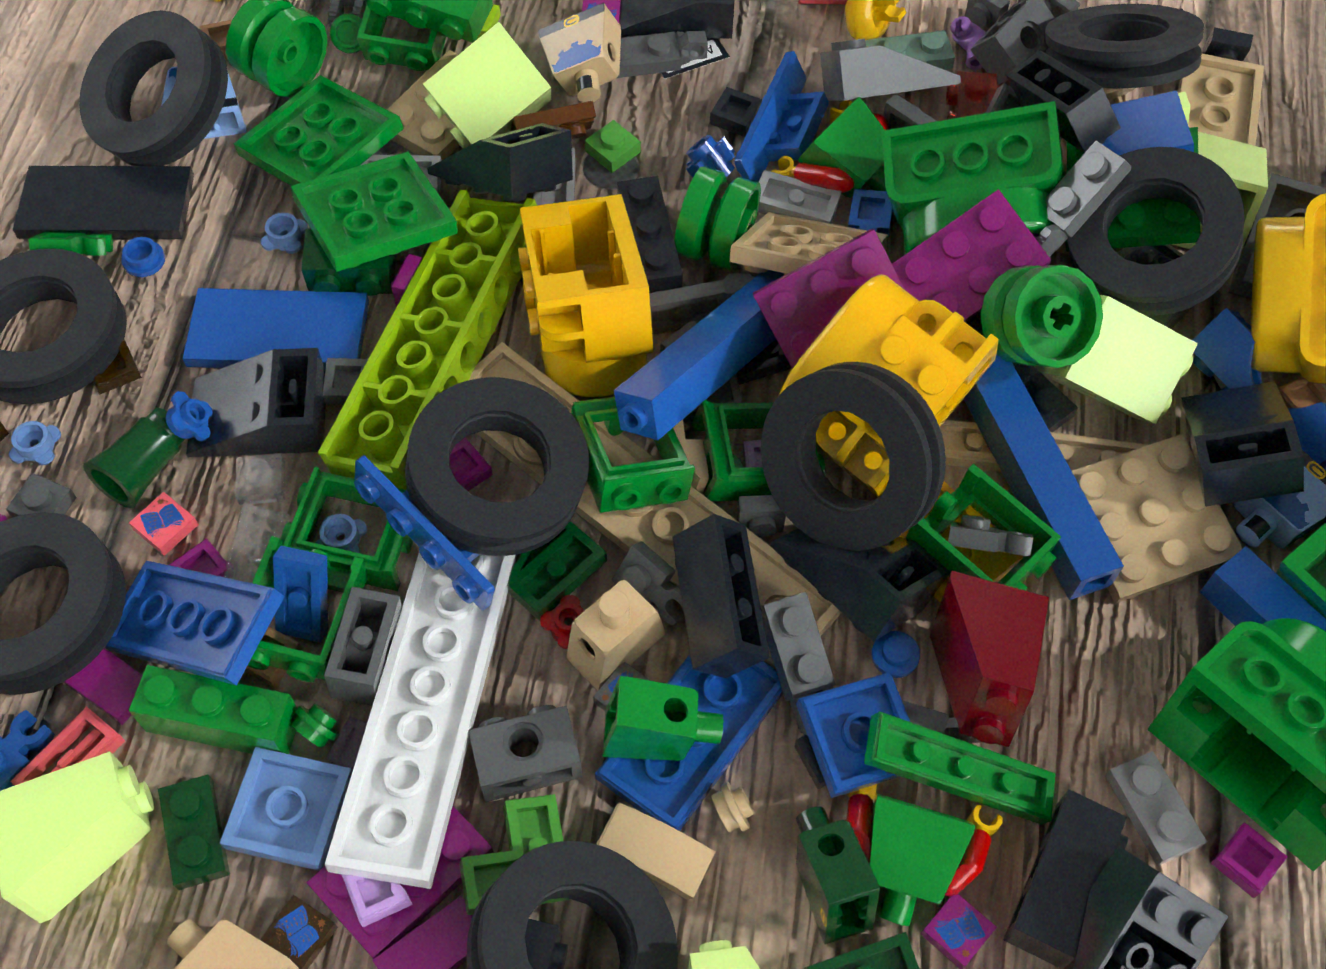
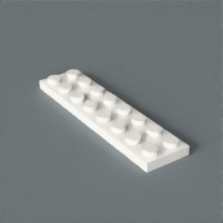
M419 552L325 861L328 872L427 889L432 888L470 741L469 730L473 729L508 594L507 584L510 572L516 563L518 554L509 556L480 554L471 562L495 588L491 605L482 611L474 602L469 604L462 600L454 590L452 580L440 568L438 570L431 568Z

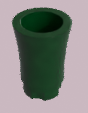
M156 407L149 415L141 417L108 448L83 465L84 471L92 483L107 497L123 507L134 508L147 487L164 466L179 452V447L185 440L176 436L169 429L166 422L167 411L163 408Z

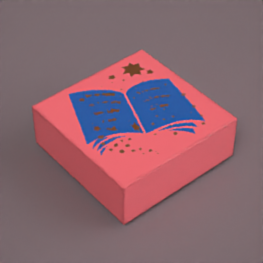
M165 492L161 493L129 522L132 529L163 556L170 552L199 525L194 516Z

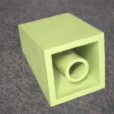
M499 22L423 83L426 92L429 94L423 100L438 118L445 114L455 127L450 130V133L463 149L479 140L511 131L512 122L514 121L513 117L535 113L551 101V86Z
M1198 132V153L1219 165L1231 177L1240 193L1244 208V246L1268 189L1266 148ZM1200 222V231L1202 232V224ZM1183 243L1172 245L1191 249L1194 245H1196V243Z
M1100 295L1103 321L1100 335L1090 352L1073 365L1060 368L1038 365L1034 367L1045 377L1135 419L1156 424L1159 417H1162L1168 411L1172 403L1171 394L1179 379L1190 369L1193 363L1192 354L1198 343L1109 296Z
M109 751L0 791V891L3 899L39 923L48 921L152 830L148 812L154 810L153 797L145 781L138 782L131 765L123 766Z

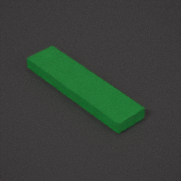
M880 711L871 716L864 764L1041 825L1051 822L1056 773Z

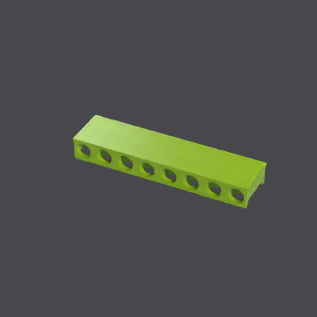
M468 190L459 191L449 209L457 220L458 234L442 238L430 244L318 451L331 474L354 478L355 461L364 455L396 488L407 490L405 466L412 427L423 408L434 397L447 388L470 379L522 276L518 248L526 247L520 208L537 206L535 199L527 198L524 204L470 198Z

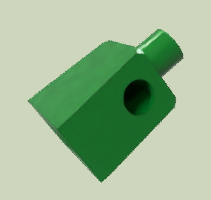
M619 676L605 709L602 757L684 760L694 742L720 744L723 734V714L698 711V691L693 688Z

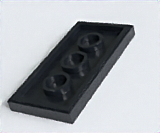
M29 166L13 231L18 239H29L43 232L85 233V235L112 234V239H133L136 237L183 239L194 173L191 166Z

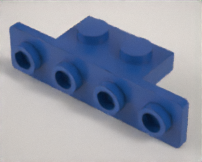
M794 51L785 53L767 93L763 97L758 112L749 127L748 133L736 154L734 162L737 172L742 178L759 182L769 162L778 161L783 156H789L793 161L798 160L811 145L828 108L829 101L824 91L801 93L806 83V75Z
M363 455L355 461L354 485L361 497L370 504L375 502L386 513L391 527L403 537L408 535L419 546V552L424 561L435 570L440 568L452 580V586L462 600L469 604L474 602L482 611L491 605L495 588L471 563L480 554L454 546L412 504L408 490L401 493L366 456Z

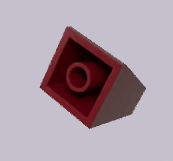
M951 571L931 628L930 639L960 734L974 737L986 744L1010 746L1035 690L1049 597Z

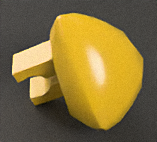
M847 0L845 6L846 26L850 35L855 40L864 38L865 40L876 39L885 33L891 22L899 23L906 14V10L904 7H896L899 0Z

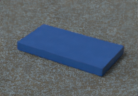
M198 288L183 361L186 367L224 368L273 349L318 348L325 370L327 358L361 359L369 306L367 293Z
M146 561L126 594L120 622L105 648L109 651L237 686L285 596L271 587Z
M688 655L666 684L697 690L698 711L723 714V734L720 744L694 742L684 760L679 761L607 757L595 772V779L638 811L680 831L783 695L776 669L764 661L728 678H723L693 670L690 655Z

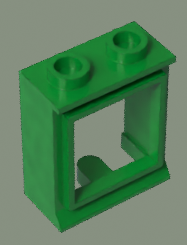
M366 5L357 34V40L365 60H369L377 65L394 64L406 66L414 71L429 70L441 58L447 37L443 33L432 29L428 44L382 37L387 17L376 14Z
M615 397L573 402L571 414L578 422L584 434L589 452L587 483L600 513L688 500L695 466L694 464L690 465L673 428L659 440L653 439L662 460L612 467L593 423L604 421L608 433L612 436L623 432L620 428Z
M705 400L699 405L692 422L693 431H705L706 434L703 441L706 462L712 465L713 477L705 492L707 499L710 501H738L739 496L772 495L763 467L735 468L728 429H762L774 402L712 403ZM816 447V455L822 472L825 475V461L822 454H818Z
M974 463L967 469L959 487L951 494L948 491L944 492L934 504L930 514L910 528L905 537L916 541L949 570V577L951 571H956L994 582L941 536L951 525L952 521H956L972 506L983 517L990 519L991 523L996 528H999V530L1033 534L1031 556H1024L998 582L999 584L1025 591L1028 587L1023 582L1031 574L1039 579L1056 561L1057 557L1051 552L1061 539L1058 533Z
M314 467L309 482H304L299 489L297 496L298 509L292 522H287L281 535L283 546L304 551H310V549L321 550L328 555L331 566L350 570L354 557L364 559L368 576L366 585L398 592L401 583L395 567L401 552L406 554L411 552L413 540L408 535L405 537L399 535L391 527L388 520L375 556L309 542L327 496L379 507L375 502L370 504L361 497L355 488L354 478L322 472L318 467ZM397 488L401 493L406 491L404 489Z
M270 537L253 579V584L274 588L273 556L279 547L283 546L281 538ZM310 549L309 551L313 553L327 555L325 552L318 549ZM327 555L328 589L341 592L343 595L320 656L260 641L247 666L258 670H267L268 666L286 670L289 676L304 682H314L316 678L325 680L324 674L351 588L363 589L368 580L364 559L354 557L350 570L331 566Z

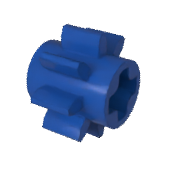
M707 135L687 151L686 154L691 161L687 163L688 167L686 170L693 178L700 167L706 166L723 171L727 177L735 168L730 161L735 157V150L725 137L716 142L711 135Z

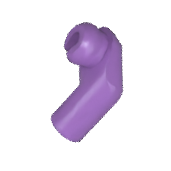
M961 16L954 19L950 26L953 33L952 38L967 51L966 66L971 70L983 68L970 48L985 32L976 24L971 23L968 17Z

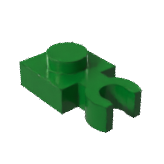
M43 232L28 239L29 251L37 249H63L91 256L107 255L106 252L114 251L112 234L85 235V233Z

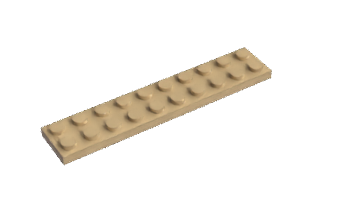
M503 342L475 366L469 379L500 377L526 382L555 397L570 413L572 412L573 402L579 401ZM604 421L593 423L612 467L658 461L624 434L610 435ZM481 431L476 433L540 485L542 484L544 479L543 464L531 465L522 461L516 455L513 448L514 435L504 431ZM586 482L576 509L578 515L626 553H628L632 545L643 541L676 570L670 580L676 586L680 584L678 571L675 566L672 537L712 514L738 522L692 486L688 500L600 513ZM747 529L760 606L806 592L821 637L842 612L830 601L824 599L817 589L798 571L789 567L770 545ZM769 650L770 658L764 660V662L775 669L774 662Z

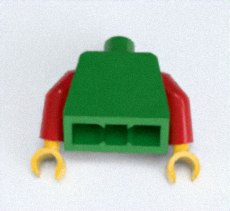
M860 97L854 102L851 100L841 101L839 110L835 107L830 108V125L799 157L798 161L800 163L794 166V161L791 157L783 156L778 160L779 170L773 169L771 171L798 179L809 185L842 191L841 194L849 198L853 196L854 189H860L865 183L872 190L886 191L882 131L889 130L886 118L881 114L871 112Z
M877 784L847 793L849 797L847 821L857 837L878 885L887 888L879 916L887 921L903 926H910L917 898L940 904L944 896L957 895L982 873L992 842L991 837L1003 822L1002 816L997 814L990 826L982 823L978 816L981 805H976L968 818L964 820L876 793Z

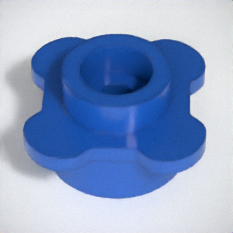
M182 391L173 394L171 402L174 406L166 413V422L169 429L176 436L183 439L195 437L199 441L206 440L211 434L208 428V419L213 413L210 405L205 401L191 399Z

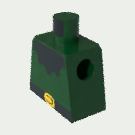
M820 806L802 811L796 817L801 831L797 839L796 865L824 945L872 930L880 887L850 823L847 820L830 823L825 809Z

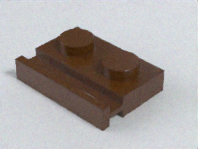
M593 101L513 117L514 121H512L511 131L543 123L571 130L572 139L583 137L587 134L586 130L591 129L594 118H596Z

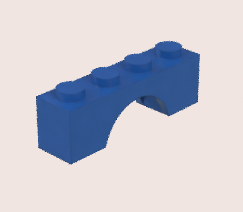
M1225 308L1192 340L1198 343L1193 352L1196 355L1193 358V363L1206 376L1211 378L1215 374L1226 385L1222 390L1262 384L1260 371L1251 368L1255 344L1251 333L1252 326L1238 312ZM1319 402L1302 408H1288L1294 420L1302 450L1326 470V403Z

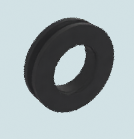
M1111 4L1088 7L1060 15L1047 24L1045 42L1049 48L1045 53L1103 88L1123 89L1156 86L1182 79L1199 68L1202 51L1198 44L1203 39L1204 23L1199 17L1190 12L1161 5Z
M162 10L151 11L129 19L115 29L99 46L83 77L79 108L81 120L87 134L100 147L133 166H164L179 160L192 151L206 137L222 110L228 85L225 57L218 44L210 36L177 13ZM175 58L177 62L176 82L169 98L152 115L144 120L132 122L130 115L131 98L139 80L151 67L159 62Z
M1149 147L1119 155L1132 167L1131 171L1073 237L1067 238L1072 267L1079 269L1093 281L1099 295L1109 296L1143 315L1171 314L1197 305L1213 295L1228 280L1242 252L1244 208L1235 183L1215 162L1205 156L1185 149ZM1167 198L1185 204L1197 214L1202 224V232L1196 245L1182 257L1164 264L1142 265L1126 260L1112 249L1107 239L1108 229L1113 219L1127 206L1145 199Z
M37 249L18 253L0 260V335L10 319L22 309L33 304L56 299L77 304V315L69 329L54 342L37 350L16 353L0 349V401L13 404H38L66 397L90 384L95 379L94 377L99 373L102 374L117 356L121 341L124 340L127 320L125 309L105 272L88 257L63 249Z
M863 362L837 363L795 381L773 403L762 431V466L768 487L775 501L797 528L824 545L849 551L869 550L883 546L921 521L931 510L941 492L945 476L946 455L938 422L927 402L916 389L897 374L880 366ZM842 411L856 415L869 423L882 439L889 458V481L879 498L870 501L851 498L836 489L822 472L816 455V432L821 420L829 412Z
M500 377L477 378L458 383L439 393L423 408L417 417L408 443L405 466L406 486L412 504L454 546L481 555H516L534 550L548 543L571 521L587 482L589 452L584 434L576 419L561 402L546 391L515 379ZM481 431H504L520 437L536 450L544 468L543 482L530 496L513 502H490L472 495L456 481L449 467V456L454 446L464 437Z
M40 512L24 514L0 522V593L15 578L33 569L57 566L66 568L69 572L68 593L58 611L42 627L22 637L0 640V694L19 695L34 693L58 685L71 678L99 655L113 636L120 622L126 598V583L122 568L116 557L88 526L75 518L58 513Z
M560 841L546 844L529 851L513 862L482 896L471 919L468 932V969H533L528 961L525 943L528 919L535 908L545 901L568 898L587 904L605 919L616 938L620 959L619 969H677L678 966L675 927L668 907L656 886L639 867L621 854L609 848L583 841Z

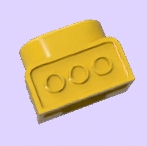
M1326 193L1317 196L1309 203L1305 217H1264L1256 224L1251 307V333L1255 341L1251 368L1260 372L1300 373L1309 382L1326 384Z
M622 194L520 208V215L526 247L518 248V255L524 284L523 292L530 333L539 337L545 374L574 396L593 398L613 395L614 390L647 364V354L653 353L649 285Z
M877 275L865 282L848 299L805 351L785 380L780 394L795 381L827 366L843 362L870 363L890 370L916 389L927 402L940 427L996 360L999 339L993 334H990L986 339L965 323L964 317L956 311L952 313L945 306L934 300L919 301L888 276ZM842 411L829 412L821 420L816 432L817 444L828 458L879 498L889 481V458L882 439L869 423L856 415Z

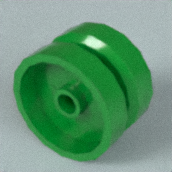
M248 0L240 7L231 21L226 36V55L229 64L240 74L250 80L257 81L277 96L290 97L311 83L321 69L326 55L328 38L325 26L317 17L303 9L295 8L287 0Z
M706 166L700 167L688 187L677 222L674 242L678 256L697 261L708 251L711 266L729 272L735 271L739 264L729 262L731 245L755 224L761 197L760 183L737 177L728 186L723 171Z
M1029 265L1007 270L996 278L984 296L981 310L984 337L987 339L990 334H993L999 339L997 355L1007 362L1028 366L1038 365L1060 368L1075 364L1086 356L1094 346L1100 335L1103 321L1101 296L1093 281L1079 269L1065 265Z

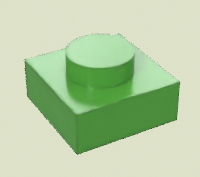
M612 120L585 140V152L613 173L641 153V141L615 120Z

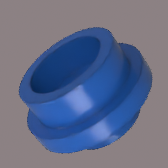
M136 237L128 241L123 247L121 262L126 272L130 275L147 277L155 274L162 268L165 262V254L162 247L152 239Z
M890 631L874 642L871 658L874 666L882 674L891 672L893 678H902L910 675L916 669L920 660V649L910 635L900 631Z

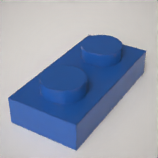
M280 546L273 556L274 589L285 597L275 614V630L284 635L321 643L328 632L327 555Z

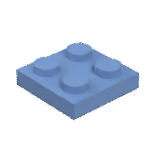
M255 747L220 841L221 846L227 850L320 871L324 867L353 772L352 769Z

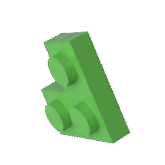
M555 794L506 800L503 805V813L510 851L461 858L460 871L467 915L474 914L484 893L513 862L535 848L563 841ZM568 898L549 899V900L545 901V902L542 903V904L552 903V902H559V901H565V900H570V899H568Z

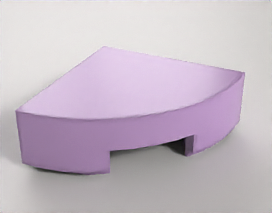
M342 874L362 927L413 905L408 894L400 884Z

